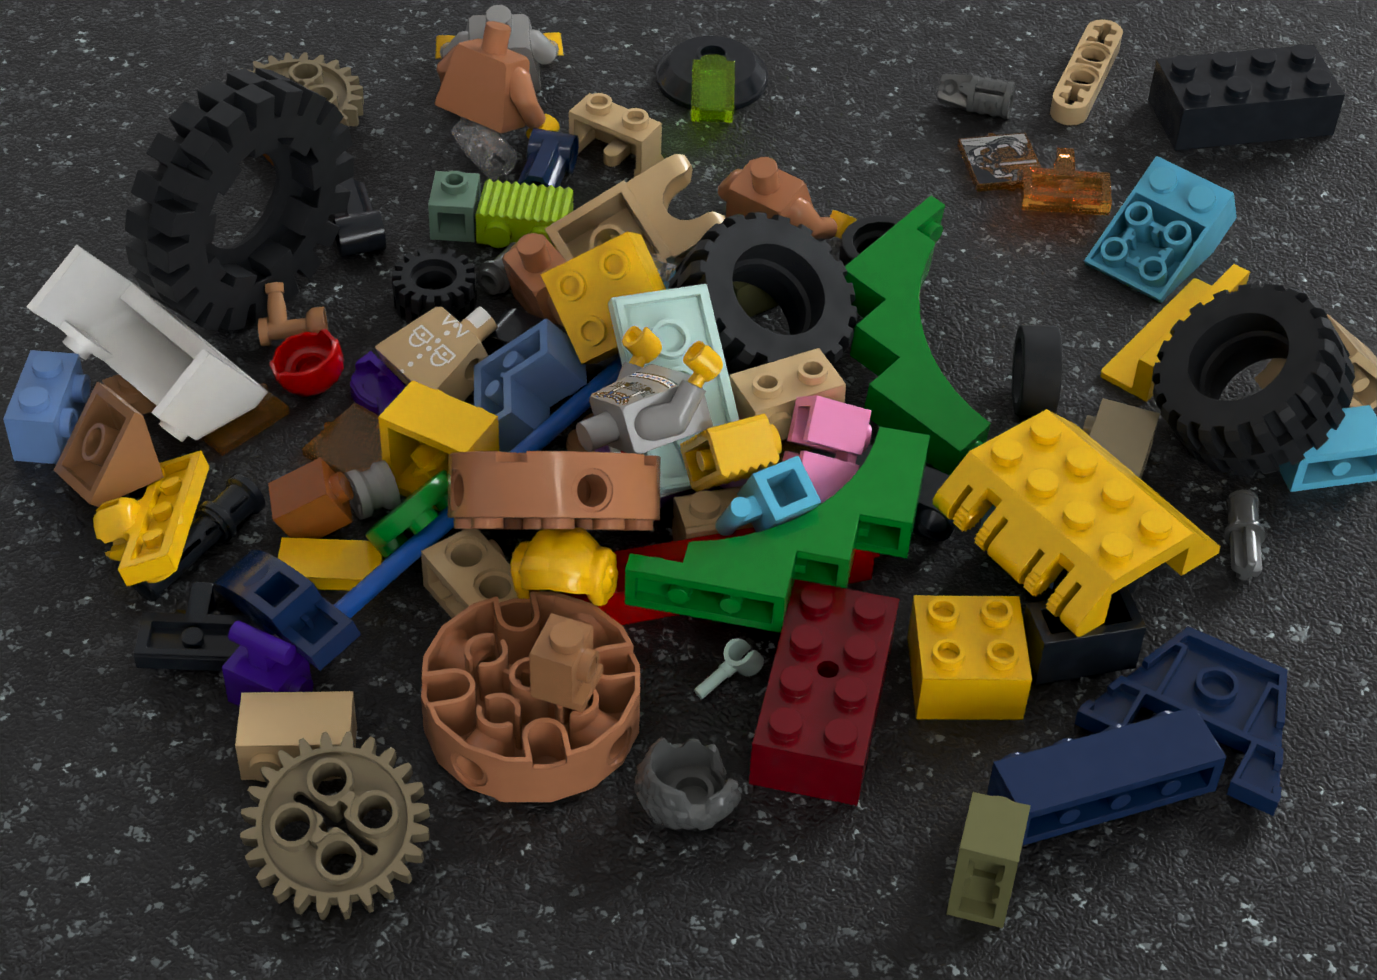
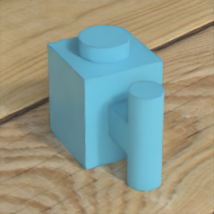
M799 456L753 473L737 493L738 497L732 500L717 519L715 526L718 533L723 536H730L737 528L752 523L755 531L759 532L796 519L818 507L821 500Z

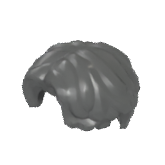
M661 737L649 747V751L645 754L642 762L636 766L637 775L635 776L634 784L636 796L647 815L652 819V822L657 825H663L674 830L681 828L686 830L695 828L706 830L712 828L715 823L728 816L741 800L738 781L732 778L725 780L727 776L726 769L723 766L719 749L715 744L703 746L698 739H688L685 743L670 744L665 738Z

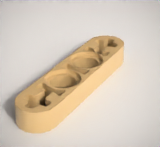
M1101 19L1092 21L1087 25L1053 92L1050 115L1056 122L1071 126L1081 124L1087 119L1119 53L1123 30L1117 23ZM1086 59H1093V60H1097L1098 62L1089 61V60H1086ZM1074 81L1085 82L1088 84H1079ZM1070 100L1075 101L1072 105L1069 104Z

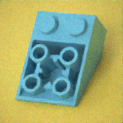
M1156 156L1087 255L1084 264L1162 303L1214 252L1236 220L1234 193Z

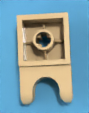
M674 154L628 182H625V180L621 181L546 227L545 231L552 245L566 261L627 231L641 234L662 279L673 272L702 236L715 224H721L725 216L712 211L695 219L679 220L668 213V206L671 200L689 185L693 171L692 165L685 155Z

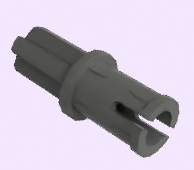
M1236 490L1230 493L1229 499L1226 500L1229 525L1225 528L1224 539L1230 546L1231 569L1236 572L1238 579L1247 580L1249 577H1258L1262 572L1261 544L1265 539V530L1259 523L1258 496L1250 490Z

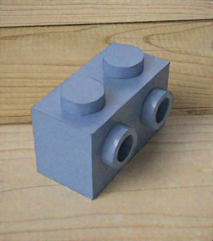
M30 350L3 418L14 461L57 464L90 396V377L87 374H83L79 354Z

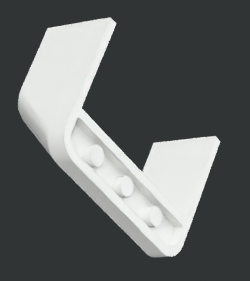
M77 244L27 305V308L33 313L52 323L67 335L63 343L74 353L79 354L85 360L91 354L103 360L153 402L156 407L151 413L161 420L159 425L181 442L187 436L199 440L253 410L268 393L266 389L160 302L150 297L139 286Z

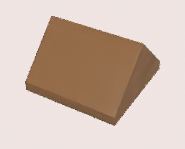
M97 382L53 471L89 504L99 507L104 502L120 498L164 478L144 416L108 386Z

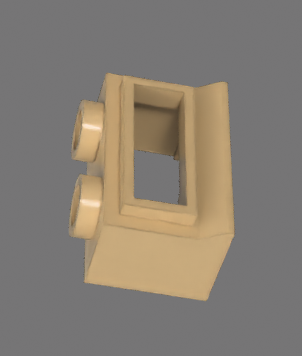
M589 93L569 111V134L578 135V154L595 138L606 142L609 145L603 150L604 164L610 167L617 166L632 153L636 155L634 177L664 160L661 155L662 123L649 118L645 110L640 108L627 109L613 103L611 97L607 94Z

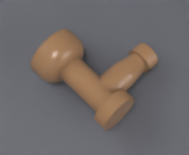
M272 282L265 284V294L268 295V317L258 318V333L261 346H270L273 340L286 339L289 336L303 332L319 333L321 329L328 330L324 306L309 309L306 313V318L287 320L286 304L283 293H285L284 283Z

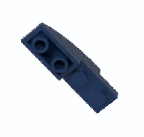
M251 550L214 582V588L219 594L246 616H250V619L270 635L276 634L282 640L295 645L296 652L319 671L361 635L354 622L324 599L313 582L285 562L264 551Z

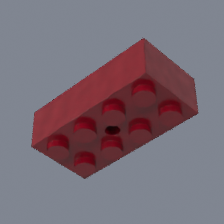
M795 579L752 742L749 784L858 806L893 645L900 599Z

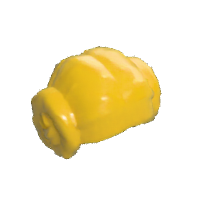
M583 528L541 529L531 541L521 542L512 553L510 572L514 590L519 599L530 598V591L552 590L571 594H586L593 605H606L613 596L617 586V555L610 548L601 547Z

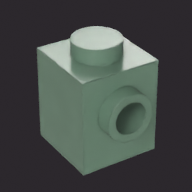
M435 171L428 203L430 240L475 242V215L481 197L479 173Z

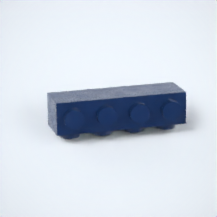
M1195 706L1176 712L1164 711L1156 714L1151 719L1125 726L1120 724L1113 725L1100 733L1078 739L1065 738L1049 747L1027 753L1014 752L1008 754L1001 760L993 762L987 795L1003 796L1014 802L1031 805L1023 846L1216 791L1226 755Z

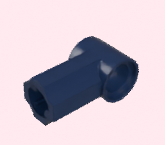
M534 128L529 138L527 161L517 183L521 185L525 182L529 186L534 183L536 186L543 184L545 187L550 185L554 188L559 187L565 173L571 174L574 171L579 150L578 135Z

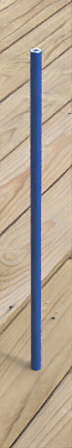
M620 355L509 452L526 453V451H541L591 407L589 399L592 393L616 382L622 368ZM448 506L439 512V515L430 524L408 539L333 606L347 617L352 618L422 555V550L436 544L454 528V518H448Z

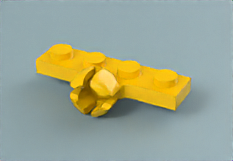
M201 450L159 463L164 478L149 484L144 496L140 500L120 497L104 502L96 509V514L93 517L96 538L101 539L105 544L113 542L111 550L105 552V555L110 560L121 561L118 571L127 587L144 581L157 583L165 580L177 571L209 470V465Z

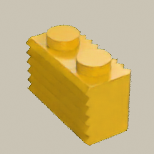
M764 413L707 428L681 443L680 451L691 488L698 492L704 489L708 490L714 486L718 487L722 484H728L732 481L736 482L741 479H747L753 473L776 465L780 459L779 454L782 451V444L778 430L773 424L769 423L768 417Z

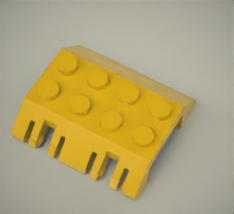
M1047 409L970 450L940 487L933 499V505L949 520H954L953 523L962 532L975 527L979 523L980 518H983L993 504L996 508L983 523L982 528L976 533L975 543L983 551L986 550L987 554L1019 584H1024L1023 587L1032 596L1041 595L1043 591H1046L1065 568L1069 573L1055 589V592L1051 594L1046 603V608L1055 617H1060V621L1077 637H1081L1105 623L1113 593L1165 562L1182 576L1219 554L1221 547L1080 427Z

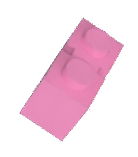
M818 395L797 397L787 441L836 455L834 459L808 451H800V454L784 451L782 462L799 456L821 500L820 504L835 495L859 470L860 465L856 464L857 456L862 455L871 440L872 428L869 421L872 410Z

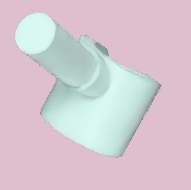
M743 639L730 640L724 648L725 661L719 665L716 671L694 689V692L700 699H703L735 672L749 677L755 675L764 664L763 656L757 650L748 652L751 646Z

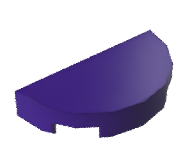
M370 351L355 364L356 370L350 381L351 398L360 411L371 418L378 419L379 415L403 391L406 385Z

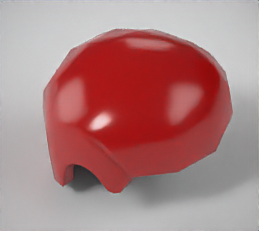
M321 329L319 333L303 332L287 337L275 349L273 359L269 364L277 382L285 390L292 394L309 397L323 393L337 383L344 369V356L338 339H335L327 329Z

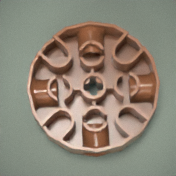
M474 451L448 454V518H454V529L541 530L574 529V527H580L585 530L653 531V520H660L661 457L656 455L644 456V454L581 451H526V453Z
M530 591V598L528 599L512 598L499 602L498 596L482 600L473 603L442 625L423 656L421 691L424 733L438 764L466 788L494 797L496 800L505 803L554 802L596 787L624 763L639 734L640 664L633 653L634 645L624 627L592 603L555 591ZM551 613L593 626V650L599 651L598 663L603 664V674L583 713L531 697L529 653Z

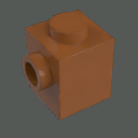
M321 457L268 483L272 519L290 538L320 539L353 522L350 500L354 498L352 487L342 472L335 473Z

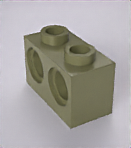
M972 793L959 848L947 915L999 928L1004 927L1031 805L1014 802L1003 796Z

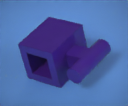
M239 620L231 626L228 639L240 646L222 666L229 702L240 706L241 693L313 691L314 684L311 679L309 662L296 652L295 645Z

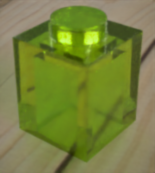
M705 55L701 57V60L693 59L690 121L733 122L735 61H727L726 57L721 55Z

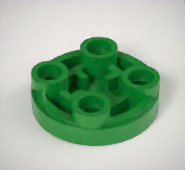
M444 469L435 474L366 533L367 539L384 558L393 553L408 539L403 533L404 530L409 535L412 533L416 535L439 515L434 510V505L440 512L448 506L447 471Z

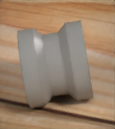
M385 460L372 463L370 469L364 472L354 469L344 473L354 493V498L350 500L351 507L360 520L371 517L376 509L383 507L391 510L401 503L398 485L391 468Z

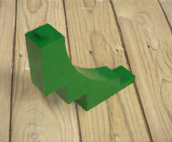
M931 195L845 266L848 273L845 276V280L847 283L853 284L856 300L851 305L856 306L857 313L864 318L855 326L850 356L878 376L869 384L864 409L872 410L870 420L880 427L930 435L926 461L940 472L951 475L970 450L986 442L991 423L976 412L955 391L932 356L924 335L920 317L919 293L929 273L935 244L943 232L941 221L945 204Z
M879 427L870 453L852 479L835 495L818 507L781 525L744 536L689 542L683 563L665 560L660 557L630 553L625 568V604L781 633L795 579L847 589L856 549L907 558L925 472L930 435Z

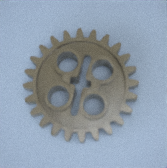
M303 52L299 59H293L290 53H285L284 60L280 61L272 55L268 56L269 63L265 65L258 61H253V71L251 72L255 73L256 68H262L283 75L333 103L344 116L340 123L348 127L359 125L358 116L364 114L363 87L359 84L358 76H351L350 67L340 69L339 60H333L325 64L324 55H319L314 60H308V54Z
M323 732L320 739V748L312 750L309 743L302 738L299 739L300 756L293 758L287 752L280 750L278 756L282 768L279 771L262 766L260 771L268 785L266 788L249 786L247 791L250 798L258 804V807L241 809V815L244 822L255 827L242 831L240 838L244 845L256 847L245 855L249 867L264 866L256 876L259 885L263 888L278 881L273 891V896L277 903L284 902L294 894V908L297 914L301 915L310 903L314 902L316 903L320 920L326 919L331 905H339L344 918L350 919L353 902L360 900L363 907L371 913L374 911L372 895L378 891L391 901L395 899L390 883L394 878L404 883H411V873L405 863L406 861L412 863H423L424 861L423 851L413 843L430 840L429 828L417 823L429 818L430 811L428 804L414 803L425 794L422 782L406 784L413 775L411 764L408 762L393 769L397 759L394 748L390 747L380 756H376L377 746L375 738L371 736L359 749L355 748L351 732H346L340 746H333L328 733ZM334 776L343 778L346 781L344 788L332 796L317 792L319 784L326 778ZM297 795H304L333 822L338 823L345 818L350 834L365 844L376 847L378 849L375 855L367 854L360 849L359 845L347 833L338 827H333L328 832L323 817L314 809L312 810L308 806L296 802L295 797ZM374 809H385L392 814L390 821L385 826L377 829L364 826L362 820L369 811ZM303 821L310 825L307 834L299 840L286 841L281 838L283 828L291 822ZM349 854L356 859L353 867L347 873L333 875L325 870L328 861L335 855Z

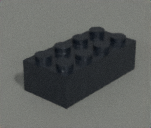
M1298 44L1291 47L1257 48L1237 52L1220 51L1214 54L1178 55L1171 58L1156 59L1148 101L1174 150L1333 135L1345 93L1315 45Z

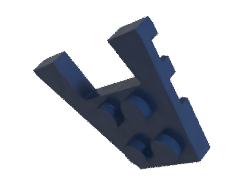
M1187 626L1144 658L1142 666L1129 676H1120L1110 683L1106 693L1094 702L1089 699L1083 703L1077 711L1074 724L1096 734L1113 725L1120 724L1125 726L1132 724L1142 707L1158 714L1164 711L1176 712L1195 706L1217 742L1245 753L1230 782L1226 795L1274 816L1281 799L1282 789L1280 787V771L1283 765L1284 750L1282 748V730L1285 724L1288 670Z

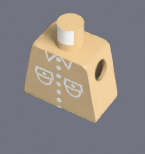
M480 306L461 322L443 307H435L375 346V349L384 364L406 386L414 380L430 388L438 389L456 399L465 401L474 390V365L488 357L481 342L492 334L498 326L489 313Z

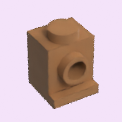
M551 613L529 653L531 697L583 713L603 674V664L598 663L599 651L593 650V626Z

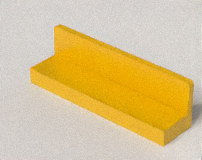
M1233 264L1212 286L1197 278L1192 279L1102 368L1101 378L1147 402L1153 396L1155 386L1152 381L1153 368L1155 363L1160 362L1157 354L1163 341L1171 339V328L1179 319L1184 322L1191 315L1189 310L1199 302L1205 305L1214 299L1213 294L1225 289L1229 293L1238 291L1239 285L1247 284L1250 271Z

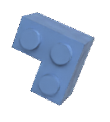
M546 318L474 365V406L481 407L498 416L499 448L501 452L511 451L550 417L551 406L565 397L575 394L581 387L587 384L586 364H581L569 336Z

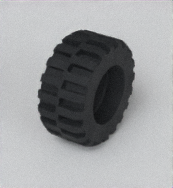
M749 212L745 217L744 215L736 214L725 218L721 224H715L702 236L675 269L676 273L670 279L668 289L707 284L729 377L730 374L817 348L821 349L833 366L843 356V352L850 346L854 337L853 327L857 324V308L851 304L856 300L853 284L847 283L845 280V276L848 273L841 260L836 262L830 254L833 249L825 240L820 243L811 236L813 233L811 229L803 224H800L798 227L790 224V218L774 215L771 219H768L767 214L762 212ZM733 281L749 283L768 293L783 310L789 325L790 335L771 332L754 322L740 306L734 292Z
M1251 283L1239 285L1238 291L1229 293L1225 289L1213 294L1214 299L1205 305L1199 302L1189 310L1191 315L1184 322L1179 319L1170 330L1171 339L1163 341L1157 354L1160 362L1155 363L1152 381L1155 384L1153 389L1155 403L1161 410V415L1189 454L1199 463H1206L1212 470L1228 473L1231 469L1234 475L1251 476L1254 474V470L1259 469L1263 474L1280 471L1279 465L1289 461L1291 465H1295L1306 459L1303 454L1312 447L1318 450L1329 439L1326 435L1331 428L1337 430L1345 417L1342 407H1349L1354 393L1351 384L1355 379L1354 366L1349 359L1350 354L1324 309L1317 301L1310 300L1307 294L1295 288L1285 290L1283 285L1264 283L1263 288H1258L1256 284ZM1267 359H1287L1277 377L1262 390L1238 400H1219L1230 380L1246 367Z

